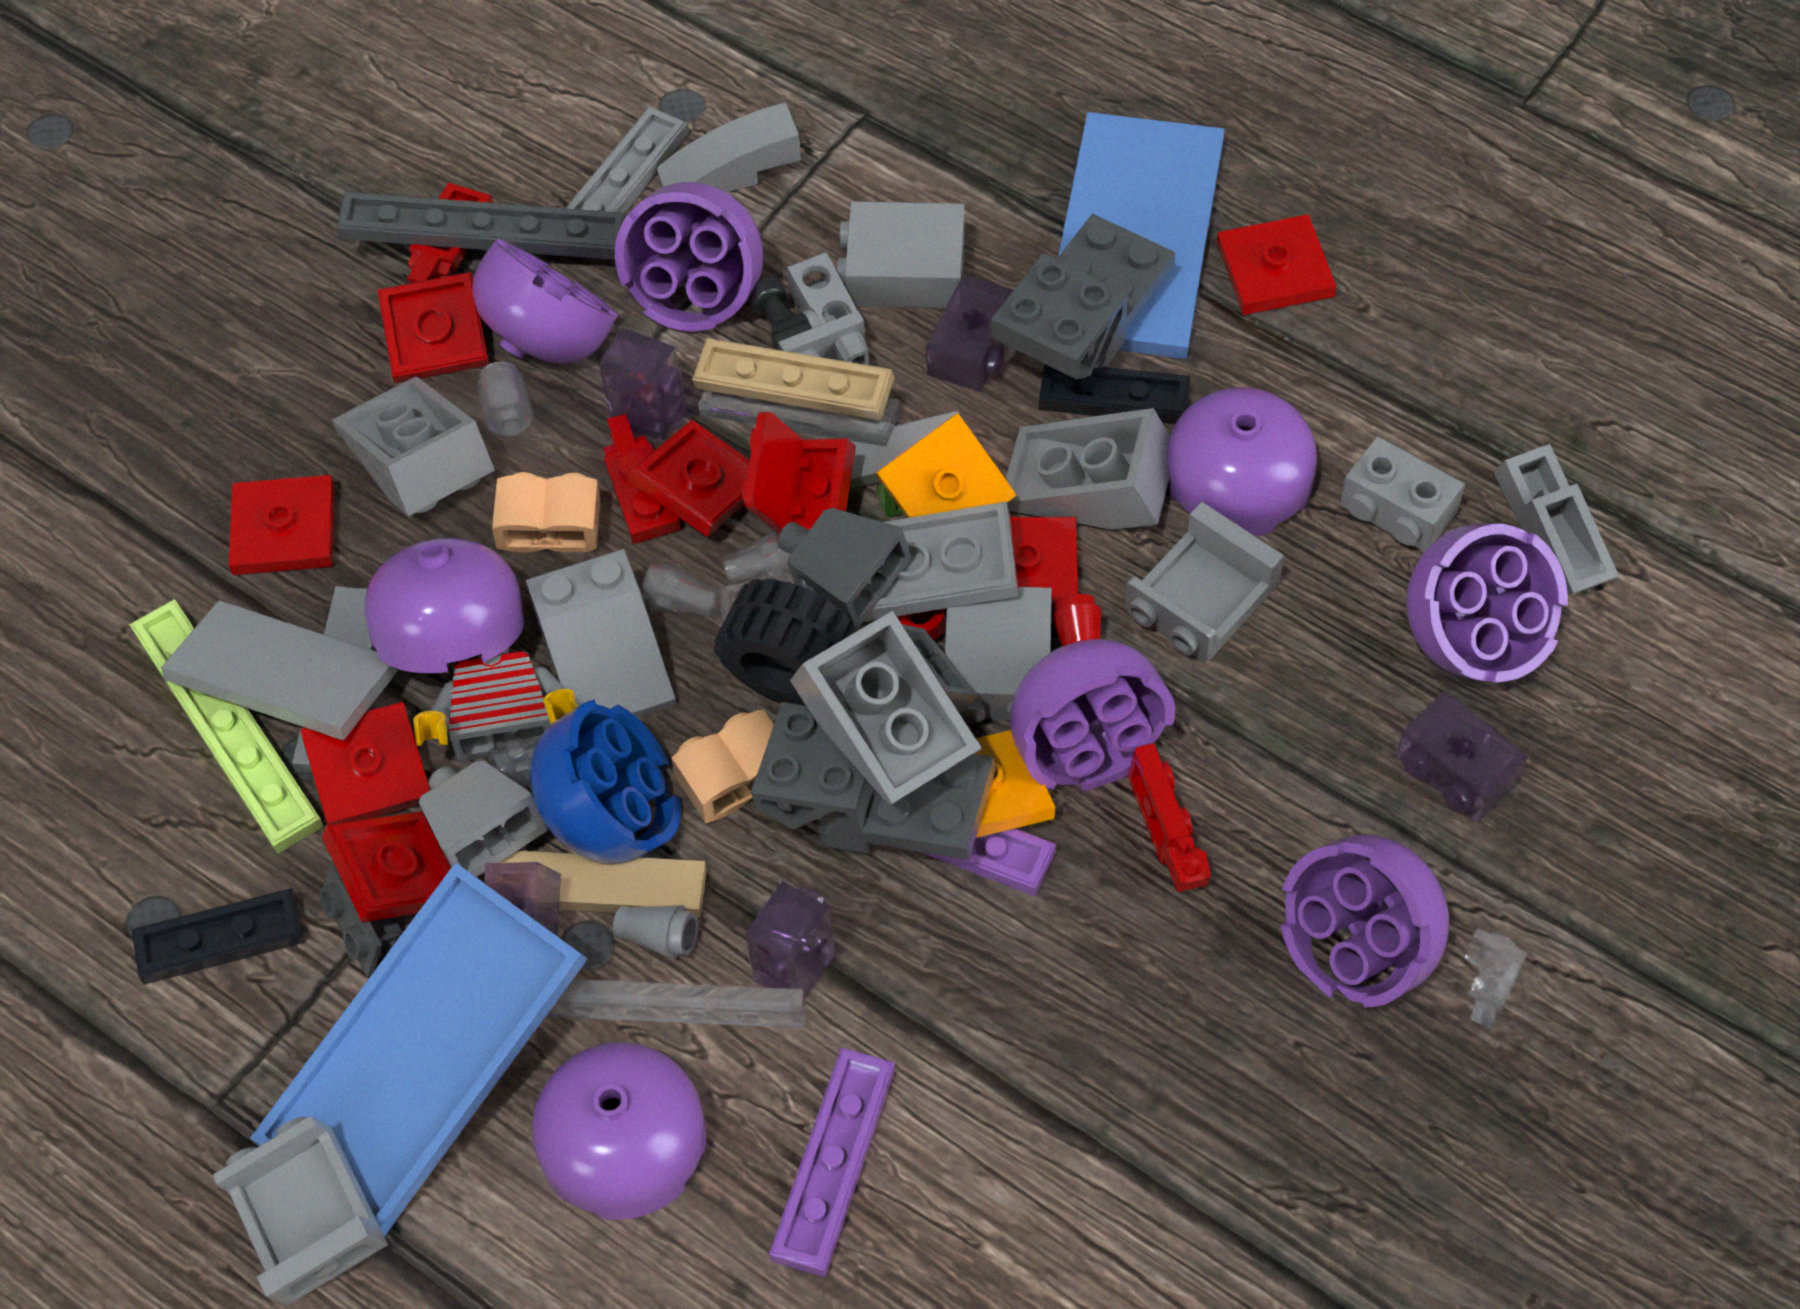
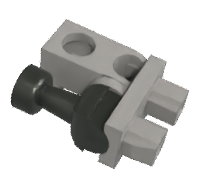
M827 252L787 267L790 298L797 310H802L798 314L792 316L784 305L787 300V292L778 277L767 276L757 280L748 301L756 313L767 315L771 325L773 349L869 365L868 349L865 343L864 320L859 311L856 310ZM815 271L821 272L820 279L807 284L803 283V279L807 274Z

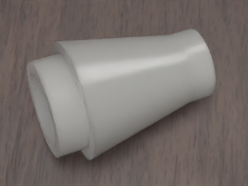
M684 905L620 906L614 916L613 934L616 938L631 941L663 956L675 959L678 955L688 956L692 952L698 936V917L694 912H688Z

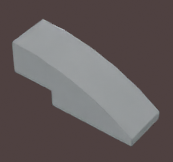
M784 102L755 111L706 133L656 167L662 187L680 182L705 183L722 189L725 192L758 184V171L801 160L799 134L787 103Z
M1550 444L1506 459L1493 472L1521 528L1528 534H1536L1557 557L1563 570L1567 592L1570 596L1619 577L1578 484L1569 486Z

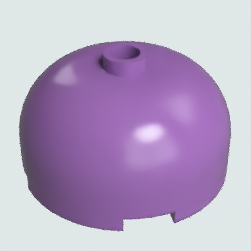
M680 182L654 191L626 216L616 238L615 264L621 285H627L634 298L645 308L643 313L663 326L675 330L704 331L714 328L717 324L732 317L748 301L757 280L761 276L763 247L760 233L753 218L737 199L712 185L698 182ZM687 281L686 292L691 302L698 307L711 309L698 313L685 312L674 307L669 297Z
M501 239L494 241L476 269L472 293L476 309L483 321L502 337L499 344L508 352L521 359H524L529 354L554 364L575 363L592 355L602 345L614 326L613 322L618 316L616 311L578 282L574 284L564 275L548 267L549 264L507 241Z
M1236 387L1210 393L1189 406L1177 420L1171 431L1167 450L1169 472L1167 490L1172 501L1176 499L1189 514L1203 502L1254 536L1273 532L1275 525L1287 520L1297 511L1301 513L1311 497L1317 468V449L1314 436L1308 423L1296 408L1270 392L1255 388Z
M1503 523L1465 525L1453 529L1435 540L1416 563L1409 580L1406 598L1410 628L1419 647L1430 660L1440 668L1456 676L1490 682L1515 680L1539 667L1558 643L1557 640H1554V636L1560 622L1562 606L1568 607L1565 576L1551 548L1536 534H1528L1522 529Z
M432 539L413 544L395 553L373 575L364 601L367 629L370 641L377 650L378 658L391 667L408 672H448L447 663L468 659L479 654L482 661L485 662L509 648L520 636L525 624L519 584L508 563L492 549L465 539Z
M1082 640L1054 650L1038 661L1027 672L1020 682L1011 704L1010 729L1017 751L1036 782L1040 785L1045 784L1046 788L1054 790L1057 784L1076 785L1080 783L1084 792L1126 777L1136 747L1154 743L1162 733L1165 725H1173L1175 704L1171 693L1156 668L1139 651L1124 643L1113 640Z
M1374 835L1343 837L1303 856L1293 866L1285 879L1282 890L1287 891L1285 902L1286 923L1281 925V930L1286 947L1298 969L1328 997L1331 998L1338 988L1350 1001L1363 1003V1007L1381 1006L1394 1001L1419 986L1430 976L1440 962L1449 934V912L1446 898L1432 870L1417 854L1404 845L1391 839ZM1348 927L1353 936L1335 945L1330 953V966L1335 976L1343 982L1340 983L1326 975L1317 965L1311 949V936L1323 939ZM1396 963L1391 976L1383 982L1370 986H1355Z
M612 1042L596 1045L575 1054L550 1076L535 1105L532 1137L535 1153L544 1177L553 1191L564 1202L567 1200L580 1209L598 1214V1217L601 1219L625 1220L641 1217L659 1210L676 1199L686 1189L684 1184L695 1171L701 1155H704L706 1123L695 1086L685 1071L674 1060L658 1050L645 1045L629 1042ZM616 1101L618 1108L607 1111L605 1104Z

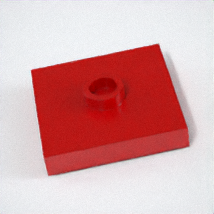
M1309 214L1217 232L1216 243L1242 315L1335 297L1337 286Z
M472 272L377 290L391 373L395 383L408 381L415 376L421 379L490 365L482 319L473 300L472 285L474 277Z
M691 419L631 470L629 482L700 533L709 537L744 505L742 482L748 474L750 460Z
M332 475L232 483L228 564L232 575L333 567L335 483Z
M1010 517L1018 587L1052 588L1051 612H1055L1054 603L1065 596L1078 594L1076 517Z
M403 702L366 711L344 740L308 728L300 729L327 825L371 819L420 805L419 800L421 796L430 791Z
M423 811L330 824L326 826L321 836L362 923L417 914L451 869Z

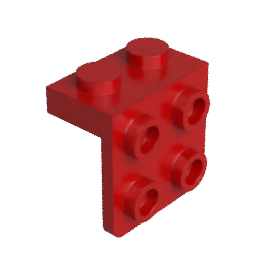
M759 412L756 426L750 434L751 456L748 474L742 482V497L746 508L779 534L789 522H795L810 529L824 510L830 508L846 512L856 445L848 438L803 440L772 412Z

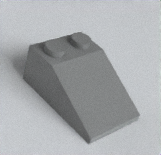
M417 376L332 419L337 432L380 489L408 517L414 513H423L432 509L440 499L457 490L472 488L479 483L482 477L495 471L476 421Z
M1154 408L1020 427L1006 475L1007 482L1017 496L1007 502L1008 509L1012 512L1040 517H1076V523L1111 530L1156 525L1159 522L1169 481L1167 450L1170 434Z
M624 549L526 580L534 614L557 679L566 689H571L574 692L578 707L587 701L595 699L596 704L609 709L619 704L636 717L677 704L639 587Z
M893 611L804 662L790 680L821 729L889 805L902 799L981 749V746Z

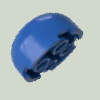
M595 699L587 701L554 721L538 740L530 766V784L533 799L542 820L550 832L561 844L576 855L604 864L628 862L668 842L675 835L680 823L681 799L678 796L671 797L669 784L663 769L671 764L665 752L650 730L634 714L619 704L609 709L596 704ZM655 799L656 812L653 822L644 834L635 839L633 833L650 823L651 810L648 802Z

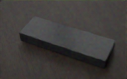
M1044 364L1039 395V410L1101 416L1154 408L1162 423L1176 424L1177 420L1187 409L1190 376L1102 367L1094 368L1091 376L1075 379Z
M292 888L131 929L138 977L143 985L305 943L297 898Z

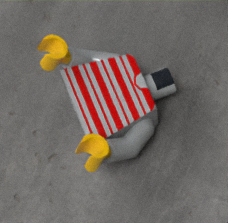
M507 648L499 655L485 662L482 661L479 654L478 659L457 663L454 667L453 681L444 685L431 710L419 713L414 717L416 745L422 746V743L429 739H439L440 745H448L447 733L449 731L458 762L535 749L544 731L554 721L578 707L574 692L571 689H566L546 668L533 667L530 656L526 652L509 653Z

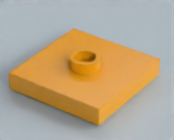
M959 413L954 414L875 472V475L906 518L1009 502L1017 496Z
M1011 730L975 738L981 749L974 754L994 757L996 766L976 838L1054 819L1056 807L1045 784L1040 785L1030 775L1014 744Z

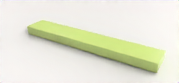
M175 599L129 624L163 679L161 667L194 630V627ZM164 680L277 854L324 827L320 817L246 707Z

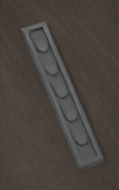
M344 192L336 230L338 239L488 250L494 241L501 239L534 254L615 260L616 238L621 224L626 218V213Z

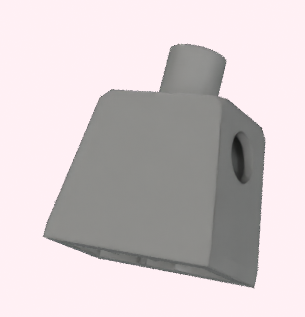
M475 761L458 773L452 767L438 769L430 777V791L422 795L419 800V804L451 868L456 862L475 877H478L548 831L537 810L532 794L485 761Z

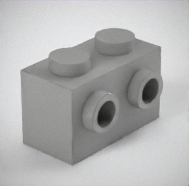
M1377 436L1346 475L1340 505L1348 509L1354 517L1362 521H1369L1391 533L1399 542L1405 545H1413L1425 552L1441 536L1458 513L1465 483Z

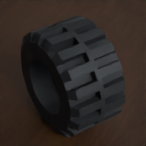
M768 578L766 580L755 579L741 587L714 640V651L720 657L719 661L735 678L752 690L779 702L806 706L791 683V678L804 662L857 632V630L842 611L817 593L787 581L782 582Z

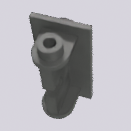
M330 862L324 885L320 889L322 909L329 918H334L341 930L344 946L349 957L352 960H357L366 977L370 978L375 970L377 960L384 958L403 932L394 917L362 923L334 862Z

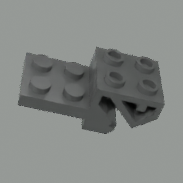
M1092 213L1057 259L1042 253L992 317L991 338L1075 379L1091 376L1094 368L1106 367L1124 344L1127 327L1175 265L1176 252Z
M781 702L751 794L757 810L792 830L815 819H821L818 827L820 841L831 848L868 854L871 844L969 860L996 766L994 757L973 754L902 799L889 805L821 729L807 706Z

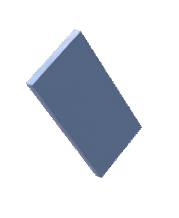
M1087 112L1058 257L1092 213L1176 252L1175 265L1127 327L1125 342L1119 351L1187 359L1224 141V128Z
M455 862L250 1139L261 1146L276 1137V1131L280 1126L299 1117L308 1118L312 1116L331 1126L385 1236L588 958Z

